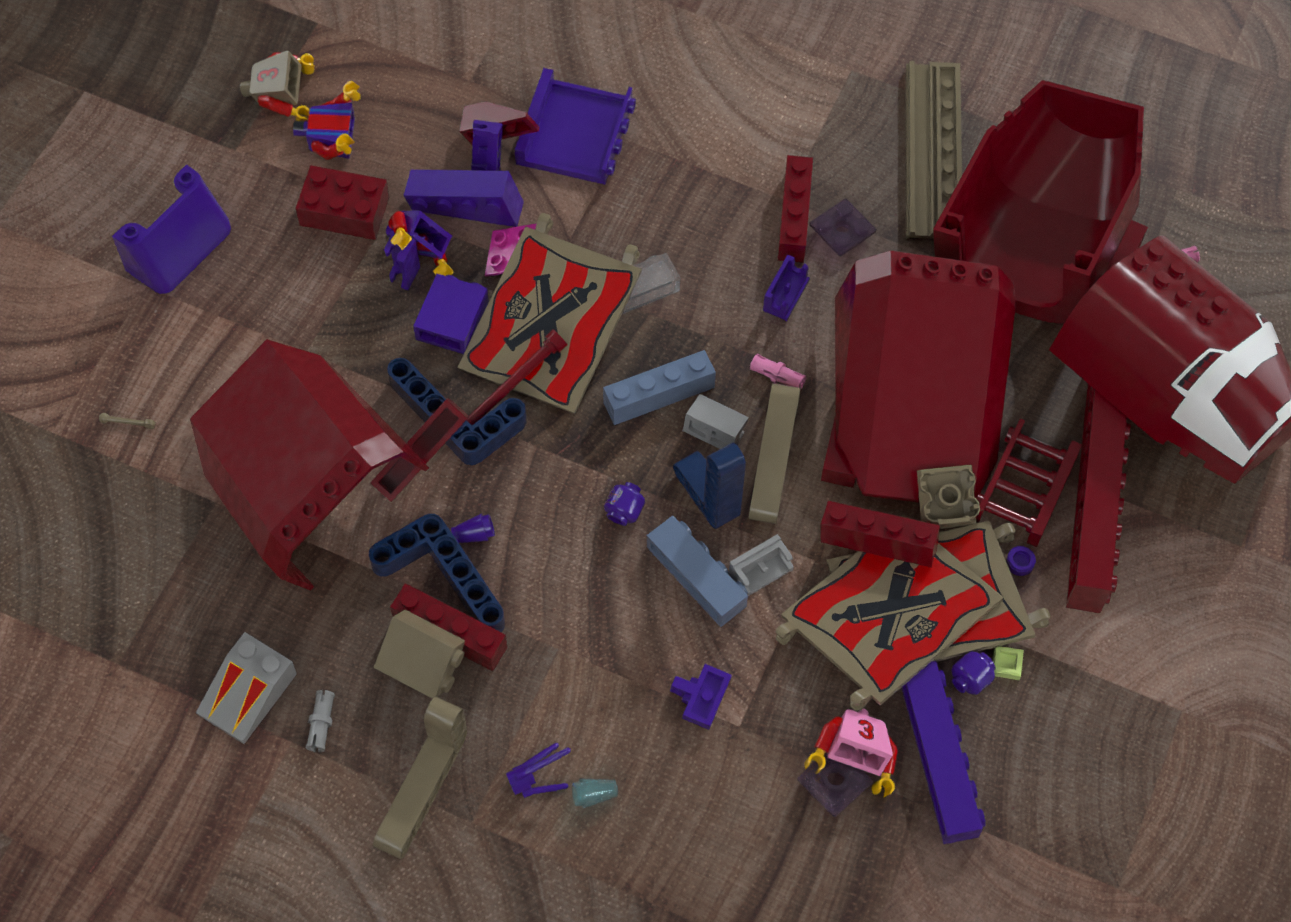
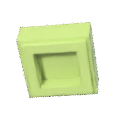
M1004 646L994 647L992 661L996 667L994 670L995 676L1020 680L1024 650Z

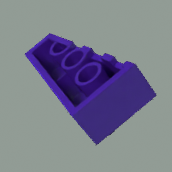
M410 170L403 195L412 211L418 210L424 213L518 227L524 203L509 171Z

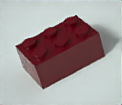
M310 165L295 208L299 225L376 240L390 198L387 179Z

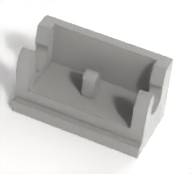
M699 394L686 413L683 431L721 449L732 442L736 445L739 443L745 432L743 429L749 417Z
M777 534L730 561L729 574L735 582L739 581L744 585L748 596L791 572L794 569L791 563L793 557Z

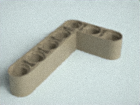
M772 383L748 519L773 524L777 523L795 416L801 389L798 387Z
M434 697L431 700L424 715V724L428 737L373 842V847L399 859L406 855L467 736L464 710L438 697Z

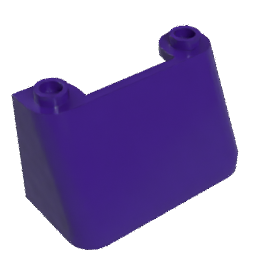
M187 164L174 177L175 188L182 195L151 226L146 229L140 224L128 223L112 236L125 271L159 294H166L174 290L231 232V225L227 215L198 172Z

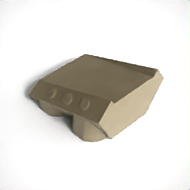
M972 465L917 471L922 522L940 525V529L976 524V516L980 512L979 501L974 498V485L976 481L975 475L972 472Z

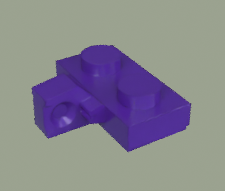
M705 664L699 679L691 677V680L688 681L675 676L670 692L683 697L681 702L687 704L682 719L709 730L732 675Z

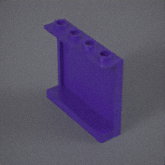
M543 68L528 110V115L540 127L539 132L519 136L515 147L516 165L605 185L608 175L612 176L615 170V154L619 155L622 149L623 140H621V136L628 131L629 113L633 114L636 99L632 98V87H628L625 96L554 80V70Z

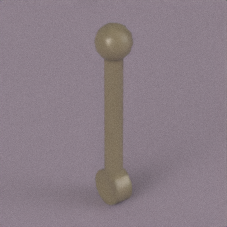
M107 413L99 415V421L103 424L116 422L144 426L148 429H154L156 424L151 419L144 421L113 417Z

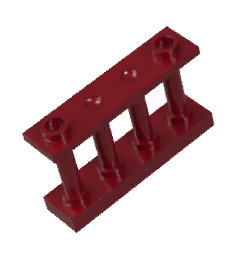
M1019 419L1016 428L1010 426L1004 440L1008 445L985 495L979 493L977 497L980 512L976 516V522H980L984 511H987L1026 528L1025 531L1030 533L1026 543L1037 547L1078 457L1082 444L1072 440L1068 450L1064 448L1059 450L1021 434L1025 420ZM1017 443L1057 460L1056 463L1061 465L1058 472L1053 470L1048 472L1011 456L1015 444ZM1005 466L1046 482V486L1050 487L1048 495L1044 493L1039 495L1000 478ZM995 488L1036 505V509L1040 510L1038 517L1031 516L1029 518L990 501Z

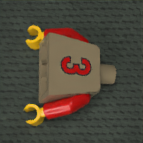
M289 50L282 53L274 52L265 60L257 62L252 66L251 80L241 82V93L244 97L252 96L262 108L287 117L293 115L296 121H308L306 117L300 115L309 116V108L305 105L293 108V105H298L301 72L308 75L314 73V58L310 54H304L301 58H298L297 55L291 54Z

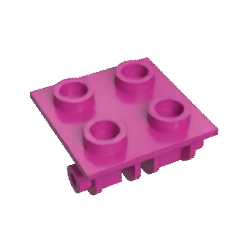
M536 224L494 230L492 232L485 271L486 277L503 274L525 226L535 230Z

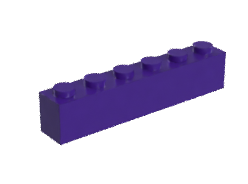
M933 661L901 688L943 844L979 838L983 827H985V817L982 809H977L975 802L977 788L975 782L969 780L967 770H969V760L966 752L962 753L959 744L962 741L961 731L958 724L954 725L951 716L954 714L953 703L950 697L946 698L944 687H946L945 674L943 670L938 669L937 662Z

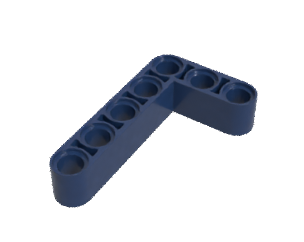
M396 358L388 364L387 370L392 389L426 422L433 414L431 411L438 409L446 399L407 359ZM401 373L406 374V375L403 376V377H397V376H396V375L401 374ZM417 391L423 392L420 395H414V393ZM509 398L472 426L466 420L445 444L465 464L476 465L524 429L527 421L523 401L517 398ZM512 413L519 414L517 417H509L508 415ZM493 429L498 431L494 434L487 433V431ZM469 446L477 447L474 450H466Z
M734 442L707 456V459L699 451H696L673 464L676 477L714 529L740 516L746 461L742 451Z
M426 514L371 546L369 550L371 567L373 572L381 577L389 576L429 553L471 617L503 632L505 619L501 605L439 515ZM431 528H436V529H438V531H437L436 533H433V534H428V533H426V531H427L428 529H431ZM406 542L414 543L409 548L401 547ZM444 550L453 551V553H451L448 556H443L440 554ZM382 556L389 557L385 562H377V559ZM461 571L468 573V575H466L463 578L455 577V575ZM476 593L483 595L479 600L470 599V596ZM488 616L498 617V619L492 623H488L485 621V619Z

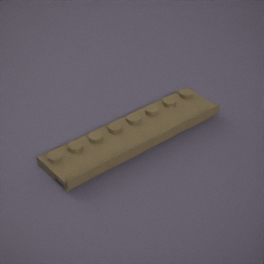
M909 61V64H906L905 162L906 239L908 240L909 238L934 239L933 228L962 177L960 63L930 62L929 65L915 64V61Z

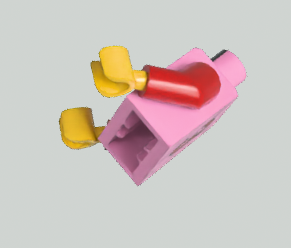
M864 708L859 712L848 709L845 710L842 717H835L823 726L815 744L817 750L805 761V769L809 767L811 760L816 761L819 766L816 774H818L826 764L824 754L828 753V758L878 776L881 775V779L872 784L871 790L874 795L880 793L881 785L885 789L884 797L894 791L895 785L890 779V775H894L898 750L889 737L886 724L883 721L868 716V711Z

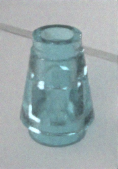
M580 778L579 782H573L572 795L575 806L587 808L617 797L618 789L615 779Z

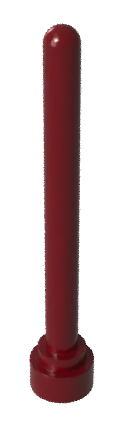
M554 329L545 336L544 345L469 415L467 421L471 426L482 419L551 353L555 354L557 351L560 353L568 345Z

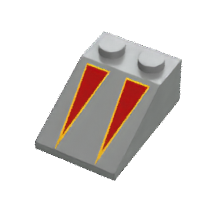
M244 632L224 659L196 714L245 744L297 675L293 662Z

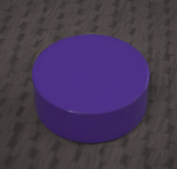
M1017 546L1009 551L1006 563L1011 573L1017 576H1025L1033 570L1036 557L1029 548Z

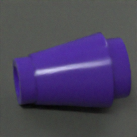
M481 513L451 528L452 534L458 543L489 541V537L495 536L494 526L489 514L483 516Z

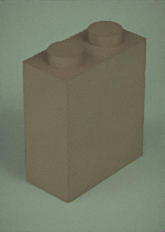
M403 610L392 617L374 668L433 699L444 692L448 693L455 680L452 676L454 669L460 665L464 657L462 649L465 640L407 610Z

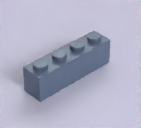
M705 350L603 387V402L613 424L616 425L715 388L716 371Z
M671 516L647 535V548L712 619L722 627L747 607L748 592L741 582H735L728 575L729 571L721 561L716 562L710 556L708 547L702 541H696L686 523L683 521L679 522L674 516Z

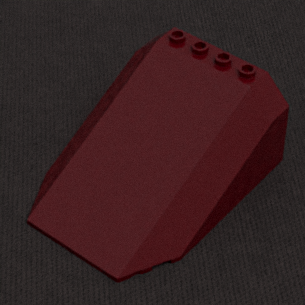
M892 250L857 260L852 266L835 296L836 443L839 449H842L849 461L848 467L852 475L856 477L857 485L863 496L919 503L918 470L972 465V472L975 475L976 481L974 485V498L977 499L998 459L1015 316L1014 283L998 266Z
M268 339L257 348L190 418L204 476L260 557L280 579L310 591L314 586L290 560L292 552L368 473L398 457H402L425 472L429 469L425 462L321 355Z

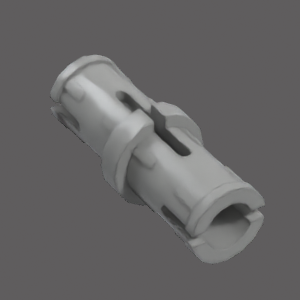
M323 690L316 691L313 714L309 716L308 721L311 726L306 749L316 752V747L318 752L325 751L328 728L332 726L333 721L330 716L333 699L335 698V694L328 690H325V695H322Z

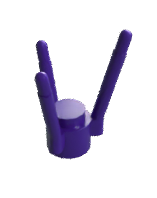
M554 743L523 764L512 768V771L507 772L506 775L514 794L517 795L522 792L523 797L526 798L533 794L567 789V783L531 788V785L536 783L532 773L569 754L571 749L565 748L543 759L559 747L558 743Z

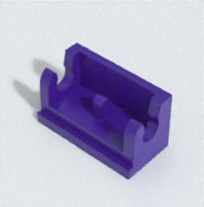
M473 121L471 170L500 171L503 123Z
M391 230L389 240L385 246V255L388 257L392 254L394 265L389 274L390 281L393 282L396 275L402 273L401 288L409 290L420 269L416 239L412 238L405 249L401 250L397 244L393 245L390 240L395 235L394 231Z
M790 255L786 256L764 296L763 311L785 321L789 319L810 281L808 266L804 264L801 269L797 268L794 265V257Z

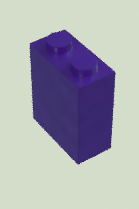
M436 274L413 326L415 339L464 354L489 303L487 288L475 282L468 283L458 280L452 275Z

